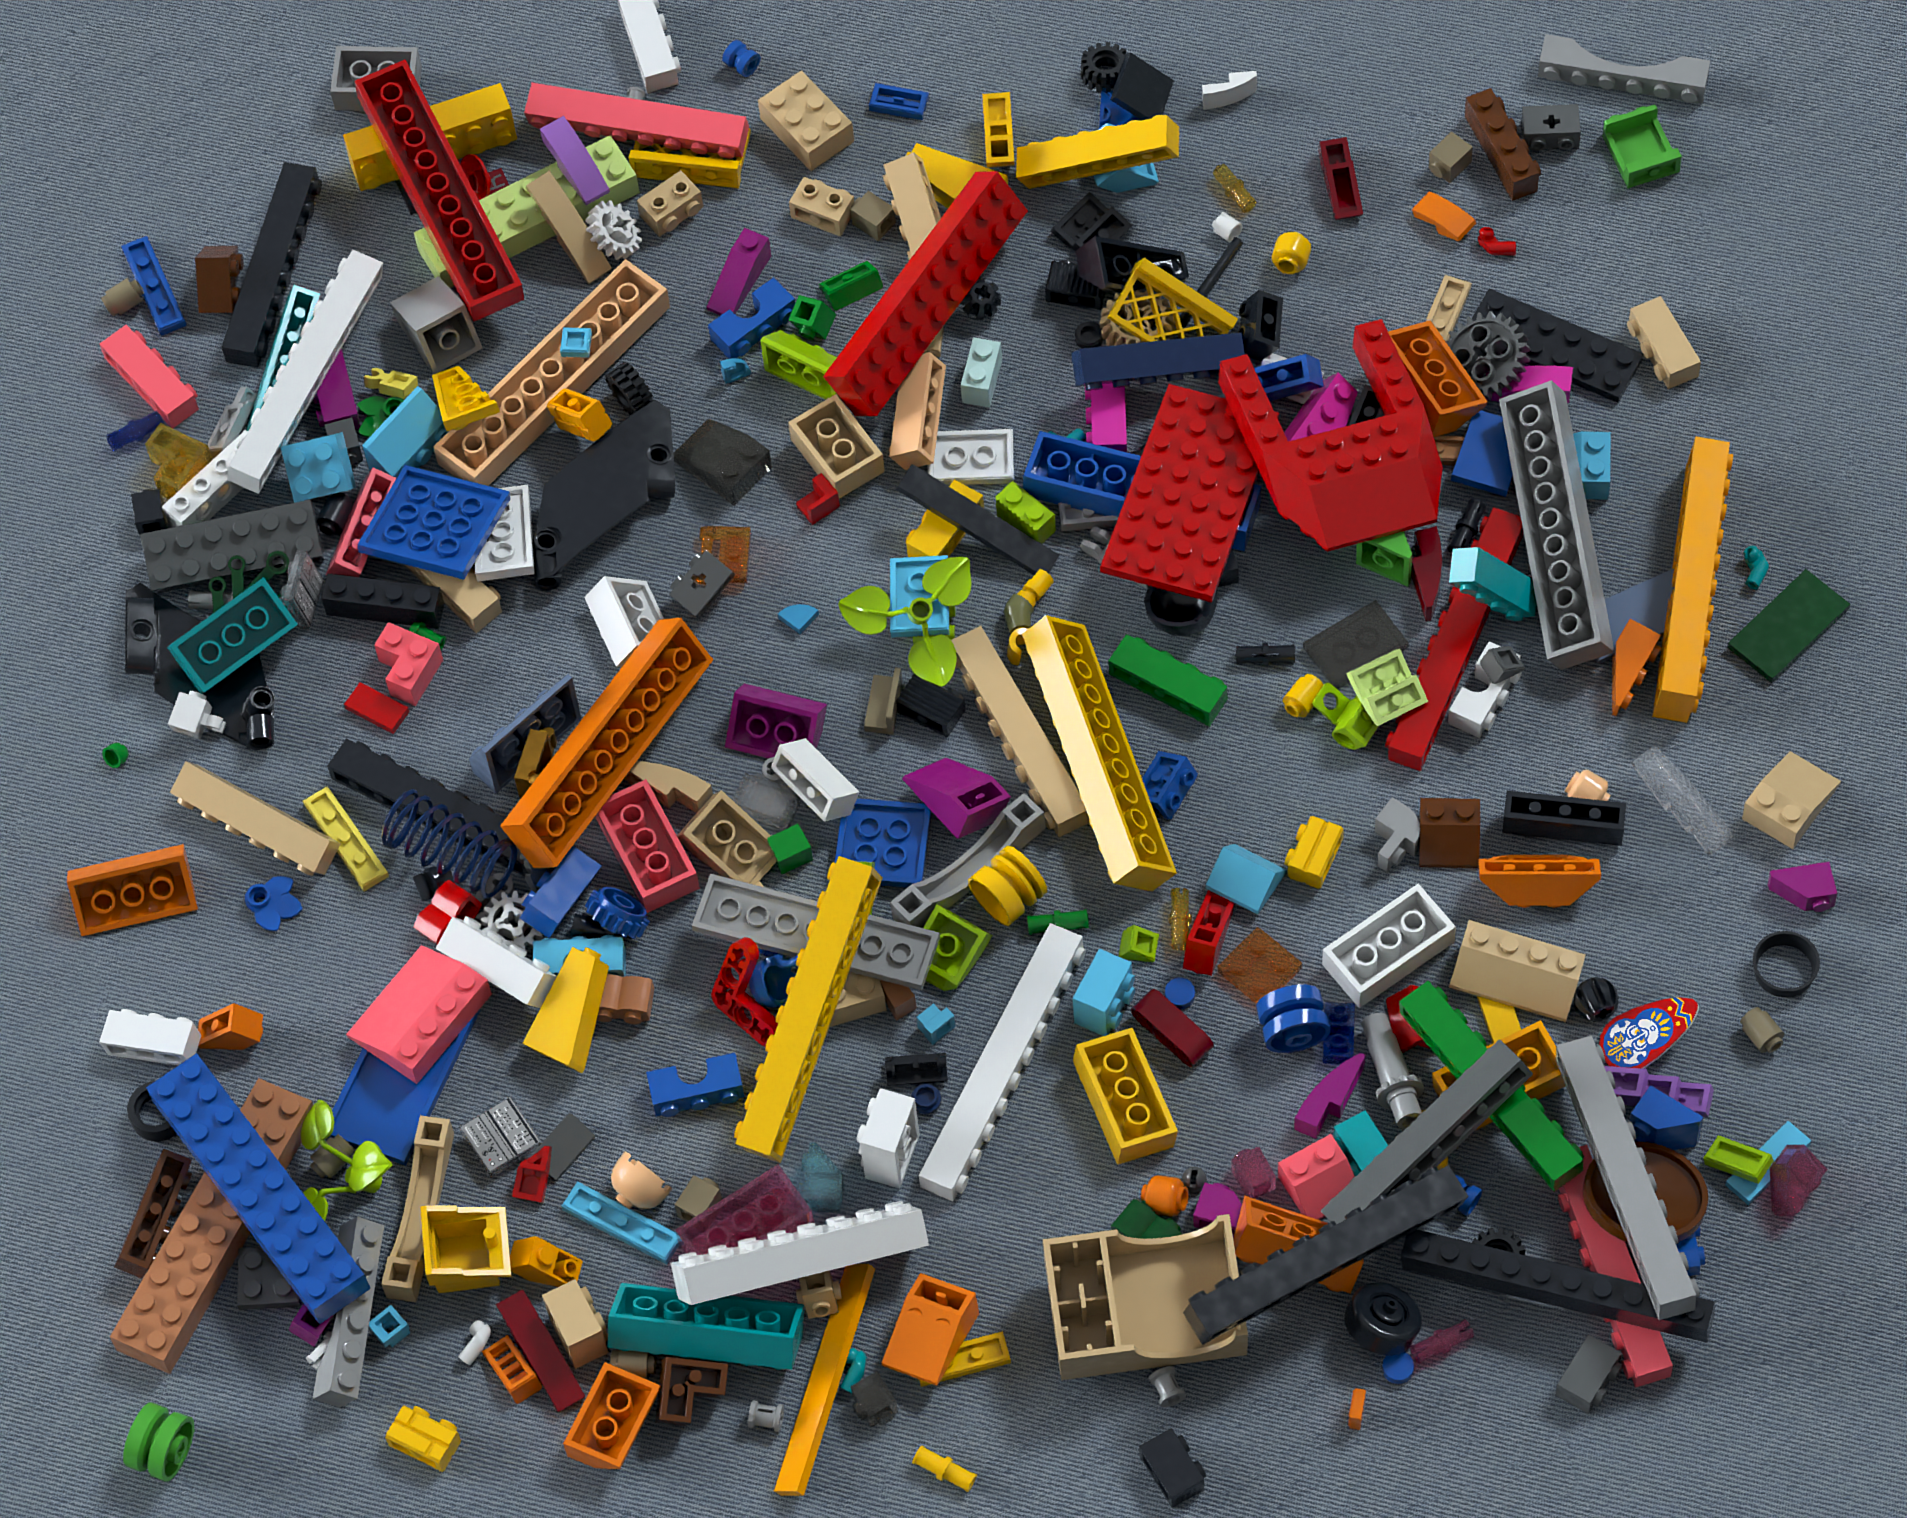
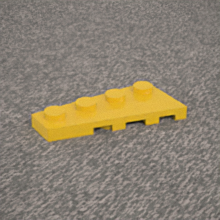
M455 366L432 375L446 431L461 430L472 422L500 413L497 402L494 399L491 400L485 391L482 392L480 386L476 382L473 383L471 377L460 366Z

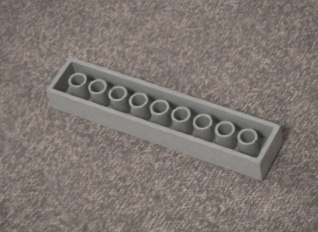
M1551 380L1499 399L1546 656L1547 660L1560 670L1614 653L1615 651L1566 394Z

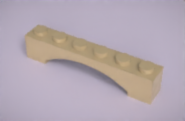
M420 1115L414 1140L413 1163L405 1208L394 1247L390 1256L387 1257L381 1284L386 1298L417 1302L425 1267L420 1206L439 1205L454 1139V1131L450 1119Z

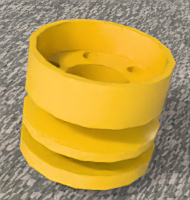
M1008 845L999 852V855L991 859L992 868L984 865L968 879L969 888L979 904L996 921L1005 926L1011 925L1025 912L1023 904L1032 906L1037 902V898L1040 899L1048 892L1047 885L1036 867L1020 851Z

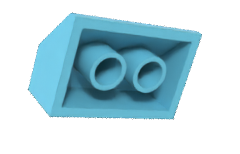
M419 386L411 392L362 445L369 471L374 467L397 478L404 465L419 468L429 461L434 452L433 446L449 432L446 431L440 409Z

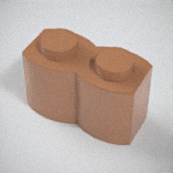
M607 974L597 1020L610 1022L612 1019L621 1018L629 1024H640L642 1021H650L655 989L652 979L639 976L621 977Z

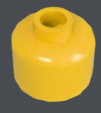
M1283 233L1276 240L1272 252V262L1284 274L1301 272L1307 265L1311 253V244L1301 233Z

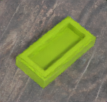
M1719 1135L1703 1158L1705 1165L1757 1184L1760 1183L1774 1161L1772 1154Z

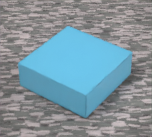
M563 327L560 347L561 357L589 358L592 339L591 328Z

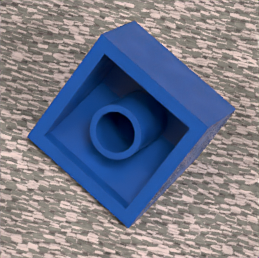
M1650 1085L1631 1112L1629 1122H1632L1635 1130L1636 1140L1634 1142L1655 1143L1672 1150L1697 1145L1700 1138L1703 1116Z

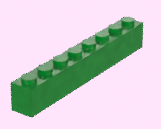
M1426 981L1399 1001L1400 1014L1453 1076L1458 1079L1465 1070L1470 1068L1486 1052L1487 1043L1478 1031L1473 1032L1466 1025L1468 1022L1464 1014L1457 1008L1453 1010L1447 1003L1448 997L1444 991L1438 986L1434 988L1429 981ZM1523 1084L1489 1117L1553 1192H1555L1583 1171L1584 1154L1575 1143L1570 1144L1564 1138L1565 1134L1561 1126L1555 1120L1550 1121L1545 1116L1542 1104L1535 1097L1531 1099L1525 1093L1526 1089Z

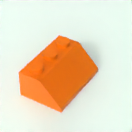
M604 1362L563 1443L567 1457L593 1468L621 1469L661 1389V1385Z

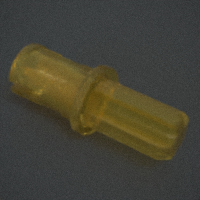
M1226 164L1217 165L1213 171V176L1225 189V195L1231 197L1243 213L1251 211L1256 206L1257 201L1246 190L1243 180L1237 179Z

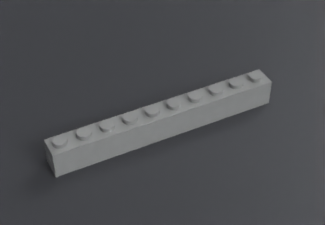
M1592 1035L1556 1045V1063L1658 1319L1662 1320L1694 1311L1696 1297L1700 1296L1698 1285L1694 1278L1690 1279L1686 1270H1689V1265L1685 1253H1679L1677 1249L1678 1237L1673 1225L1668 1226L1665 1219L1667 1217L1665 1203L1662 1199H1657L1655 1194L1657 1186L1652 1173L1647 1174L1644 1167L1646 1165L1644 1151L1641 1147H1636L1634 1142L1636 1134L1633 1124L1625 1120L1623 1115L1626 1114L1625 1105L1622 1097H1616L1613 1090L1615 1089V1081L1611 1071L1606 1072L1604 1068L1605 1056L1601 1046L1595 1045Z

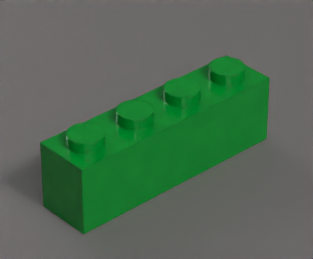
M1126 634L1108 660L1109 675L1209 727L1228 700L1227 686L1222 680L1201 673L1192 664H1184L1176 660L1167 651H1158L1139 637L1133 638Z

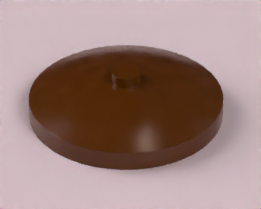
M1635 1142L1636 1147H1641L1644 1151L1646 1165L1644 1167L1647 1174L1652 1173L1657 1186L1655 1194L1658 1200L1662 1199L1667 1209V1217L1665 1219L1668 1226H1674L1678 1242L1692 1235L1704 1219L1708 1205V1190L1704 1178L1698 1169L1678 1152L1655 1143ZM1594 1158L1587 1169L1583 1183V1198L1587 1210L1605 1231L1628 1242Z

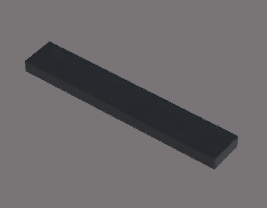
M911 464L896 488L900 493L1033 575L1039 569L1049 573L1059 557V554Z

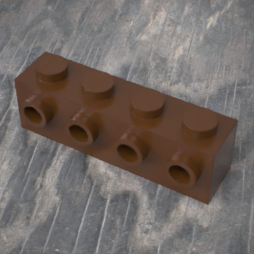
M1492 88L1466 97L1465 118L1511 200L1514 201L1538 192L1539 176H1541L1540 166L1536 160L1532 161L1526 141L1524 139L1520 140L1516 124L1512 118L1507 117L1501 97H1496Z
M163 1148L114 1268L139 1278L144 1277L157 1255L155 1250L158 1243L163 1244L168 1236L171 1227L166 1226L169 1216L175 1217L181 1203V1200L177 1199L180 1188L186 1190L192 1173L188 1171L191 1159Z

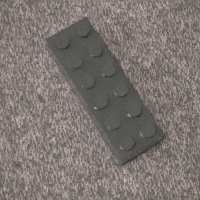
M311 500L140 534L151 591L156 594L207 584L216 576H220L225 580L231 579L232 575L228 567V561L234 555H240L246 561L243 576L261 573L266 567L268 555L276 550L283 551L288 555L289 567L304 564L306 554L309 555L312 562L325 560L314 505ZM277 556L273 558L272 563L275 567H281L284 561L281 557ZM233 559L231 565L234 569H240L242 561L240 559Z

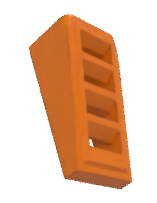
M508 1335L482 1351L484 1357L516 1404L523 1402L542 1389L536 1374ZM510 1349V1353L495 1361V1358ZM514 1360H517L516 1362L502 1370V1368H504ZM521 1370H524V1371H522L521 1373H519L518 1375H516L515 1377H513L512 1379L509 1380L510 1377H512V1376L515 1375L516 1373L520 1372Z

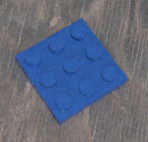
M857 799L851 815L840 818L835 863L838 856L853 861L875 862V870L883 877L880 886L908 888L914 883L923 881L932 811L923 803Z

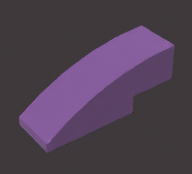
M564 116L540 128L542 142L554 156L558 168L586 205L610 192L592 157Z

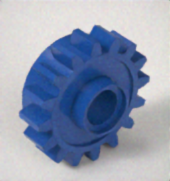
M603 887L598 891L593 890L585 904L586 912L594 915L592 917L593 920L599 921L600 925L614 934H621L625 938L627 935L633 939L636 936L641 938L650 922L647 920L648 915L644 905L632 895L617 888Z

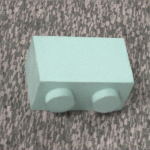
M973 337L961 382L962 403L990 408L1002 363L1001 342Z

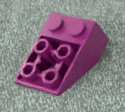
M947 757L911 772L902 778L957 839L993 824L1001 811L1007 807L1011 798L992 776Z

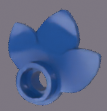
M284 876L273 877L265 885L255 884L246 892L245 904L250 911L255 913V920L262 928L269 931H278L281 919L293 918L302 911L301 903L289 893L294 883L293 879ZM259 897L265 898V900L262 902H255L256 899Z

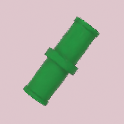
M1087 909L1063 913L1060 910H1054V914L1027 916L1029 935L1045 933L1050 923L1066 930L1089 928Z

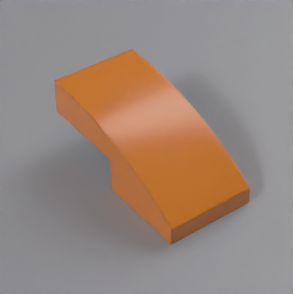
M1430 191L1412 208L1415 218L1435 225L1438 234L1458 242L1476 224V220L1467 212Z

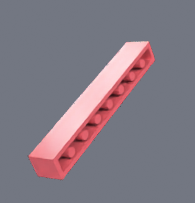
M532 82L524 111L528 123L536 128H542L564 116L574 131L584 132V134L591 137L611 135L616 141L625 142L629 139L646 146L660 144L671 150L685 148L691 149V151L697 154H707V152L727 159H733L734 156L743 157L749 131L746 116Z
M1580 1146L1579 1148L1584 1154L1583 1171L1559 1188L1561 1194L1558 1195V1201L1562 1211L1568 1212L1571 1219L1568 1225L1572 1238L1574 1240L1578 1239L1582 1249H1579L1581 1262L1584 1267L1589 1266L1591 1272L1641 1284L1625 1241L1605 1231L1587 1210L1583 1198V1183L1587 1169L1593 1159L1588 1146ZM1603 1318L1606 1323H1611L1614 1331L1611 1333L1613 1345L1616 1350H1621L1624 1357L1622 1361L1623 1371L1627 1379L1632 1378L1635 1388L1671 1377L1673 1364L1660 1331Z

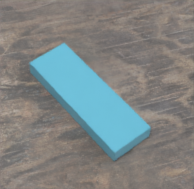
M1787 1121L1759 1149L1772 1154L1774 1160L1760 1183L1757 1184L1732 1175L1726 1181L1725 1186L1749 1205L1810 1146L1811 1140L1791 1122Z

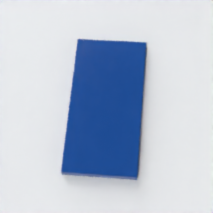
M480 1009L418 1084H415L362 1048L332 1110L334 1129L328 1138H334L337 1134H340L354 1148H358L365 1141H372L379 1146L388 1160L406 1166L414 1150V1140L420 1115L430 1117L480 1013Z

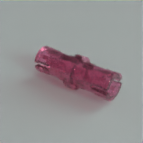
M1464 1319L1446 1330L1438 1329L1433 1332V1336L1410 1346L1411 1354L1418 1353L1414 1360L1420 1364L1422 1361L1441 1352L1446 1354L1451 1351V1347L1474 1338L1473 1329L1466 1330L1470 1326L1469 1322Z

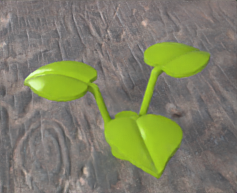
M950 557L931 565L924 573L922 587L926 592L933 595L927 599L916 598L909 607L888 612L890 607L888 595L879 587L864 586L839 601L840 612L852 628L867 635L883 632L887 625L886 617L908 614L911 622L922 626L925 640L916 642L910 649L908 663L911 670L921 679L940 687L946 686L955 671L956 649L952 641L945 635L939 634L930 639L927 622L933 612L931 603L936 599L942 605L948 607L960 605L967 599L972 584L970 559L967 557Z
M319 1099L311 1107L303 1121L300 1135L301 1142L306 1149L312 1151L321 1145L322 1148L351 1165L345 1174V1181L349 1183V1186L321 1189L319 1193L316 1188L309 1187L303 1192L325 1221L328 1214V1203L324 1197L325 1195L345 1192L355 1194L361 1191L375 1193L382 1184V1175L393 1164L384 1156L379 1146L372 1141L363 1142L355 1151L352 1159L328 1145L325 1139L333 1132L334 1116L330 1106L324 1100Z

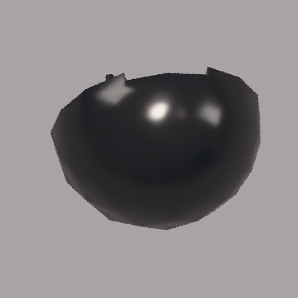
M1151 586L1144 598L1147 616L1156 628L1172 636H1190L1204 630L1211 622L1217 605L1218 590H1216L1213 601L1208 602Z

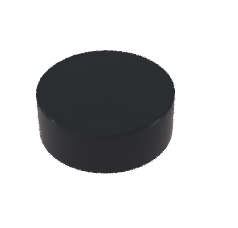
M1095 322L1081 323L1075 330L1077 346L1081 349L1100 347L1103 343L1100 325Z

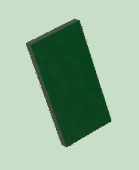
M1805 569L1728 642L1727 648L1769 682L1773 683L1850 609V603Z

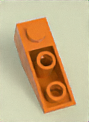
M1629 619L1616 641L1615 652L1612 653V715L1617 716L1621 708L1624 710L1628 708L1634 697V694L1630 693L1635 684L1638 686L1642 684L1648 673L1644 667L1648 661L1654 663L1662 648L1658 645L1661 637L1660 634L1632 619Z

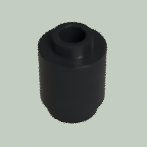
M338 492L326 499L316 520L321 532L329 536L342 534L354 503L348 495Z

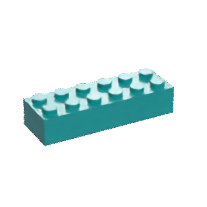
M621 1283L608 1316V1348H616L622 1351L649 1352L653 1355H674L685 1359L699 1358L713 1362L724 1361L740 1363L745 1366L757 1365L772 1367L777 1370H792L803 1337L804 1304L725 1296L690 1305L678 1299L676 1289Z

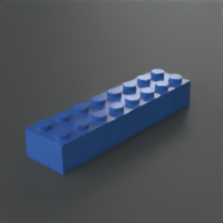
M1039 431L1023 475V489L1038 500L1054 504L1064 503L1071 505V508L1082 511L1083 508L1092 510L1094 514L1102 516L1113 515L1119 517L1141 456ZM1254 485L1232 546L1233 549L1241 551L1246 549L1260 508L1262 488L1260 485Z

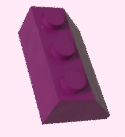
M744 683L734 692L725 748L765 758L775 757L780 744L805 738L817 748L823 731L827 704Z

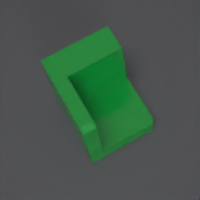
M799 824L767 838L768 845L777 859L778 869L781 874H785L813 860L811 846Z

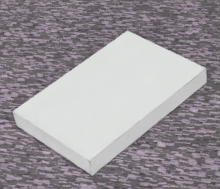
M1013 429L938 431L934 463L928 465V474L946 485H950L954 479L964 485L1006 484L1014 481Z

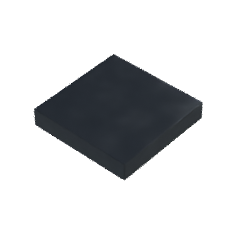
M1130 52L1125 55L1110 100L1140 120L1151 119L1153 116L1163 115L1174 80Z

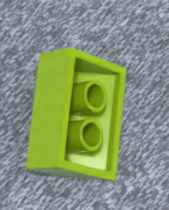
M781 330L762 337L760 342L765 371L825 400L837 394L823 377L837 357L827 353L818 345L812 346L802 341L797 335L787 334Z

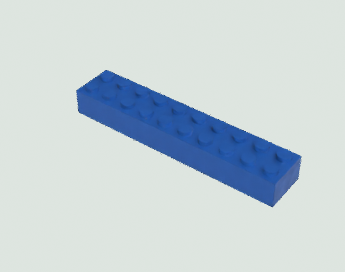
M197 1053L146 1087L153 1103L319 1324L371 1289L365 1274Z

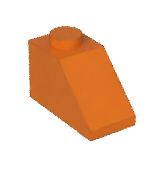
M233 1003L199 1019L198 1031L202 1036L198 1048L243 1050L259 1043L263 1034V1014Z

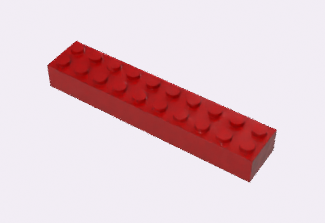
M406 59L355 80L357 97L460 298L465 304L472 321L475 322L523 301L522 283Z
M998 171L974 173L824 374V379L855 416H877L1028 212Z

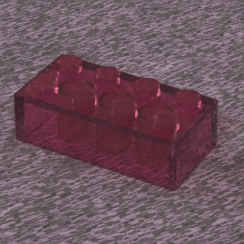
M779 1164L686 1222L677 1228L675 1232L678 1244L685 1254L696 1252L697 1255L709 1254L708 1249L719 1245H726L727 1248L737 1247L740 1240L754 1237L756 1241L768 1239V1233L785 1230L786 1233L797 1232V1226L814 1223V1219L808 1204Z

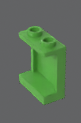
M1656 105L1642 106L1623 115H1613L1604 121L1602 137L1627 188L1680 172L1682 156L1678 148L1672 149L1658 121Z

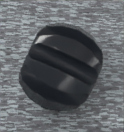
M978 278L960 303L965 305L963 311L968 316L975 314L976 320H983L985 314L989 317L993 316L998 311L997 306L1001 305V294L996 292L998 286L994 282L986 283L985 278ZM979 296L983 297L982 301L978 300Z
M1599 977L1583 981L1576 988L1573 997L1574 1007L1583 1019L1592 1022H1600L1609 1018L1616 1012L1619 1003L1617 989L1609 980Z

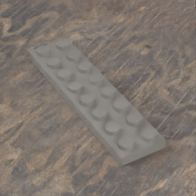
M710 874L692 923V930L733 942L747 937L752 939L760 949L794 957L799 954L801 948H806L809 940L807 929L811 920H816L818 915V901ZM869 915L849 972L922 990L940 939V933Z

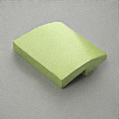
M1395 649L1346 673L1361 704L1376 726L1428 702L1417 675H1411L1400 649Z

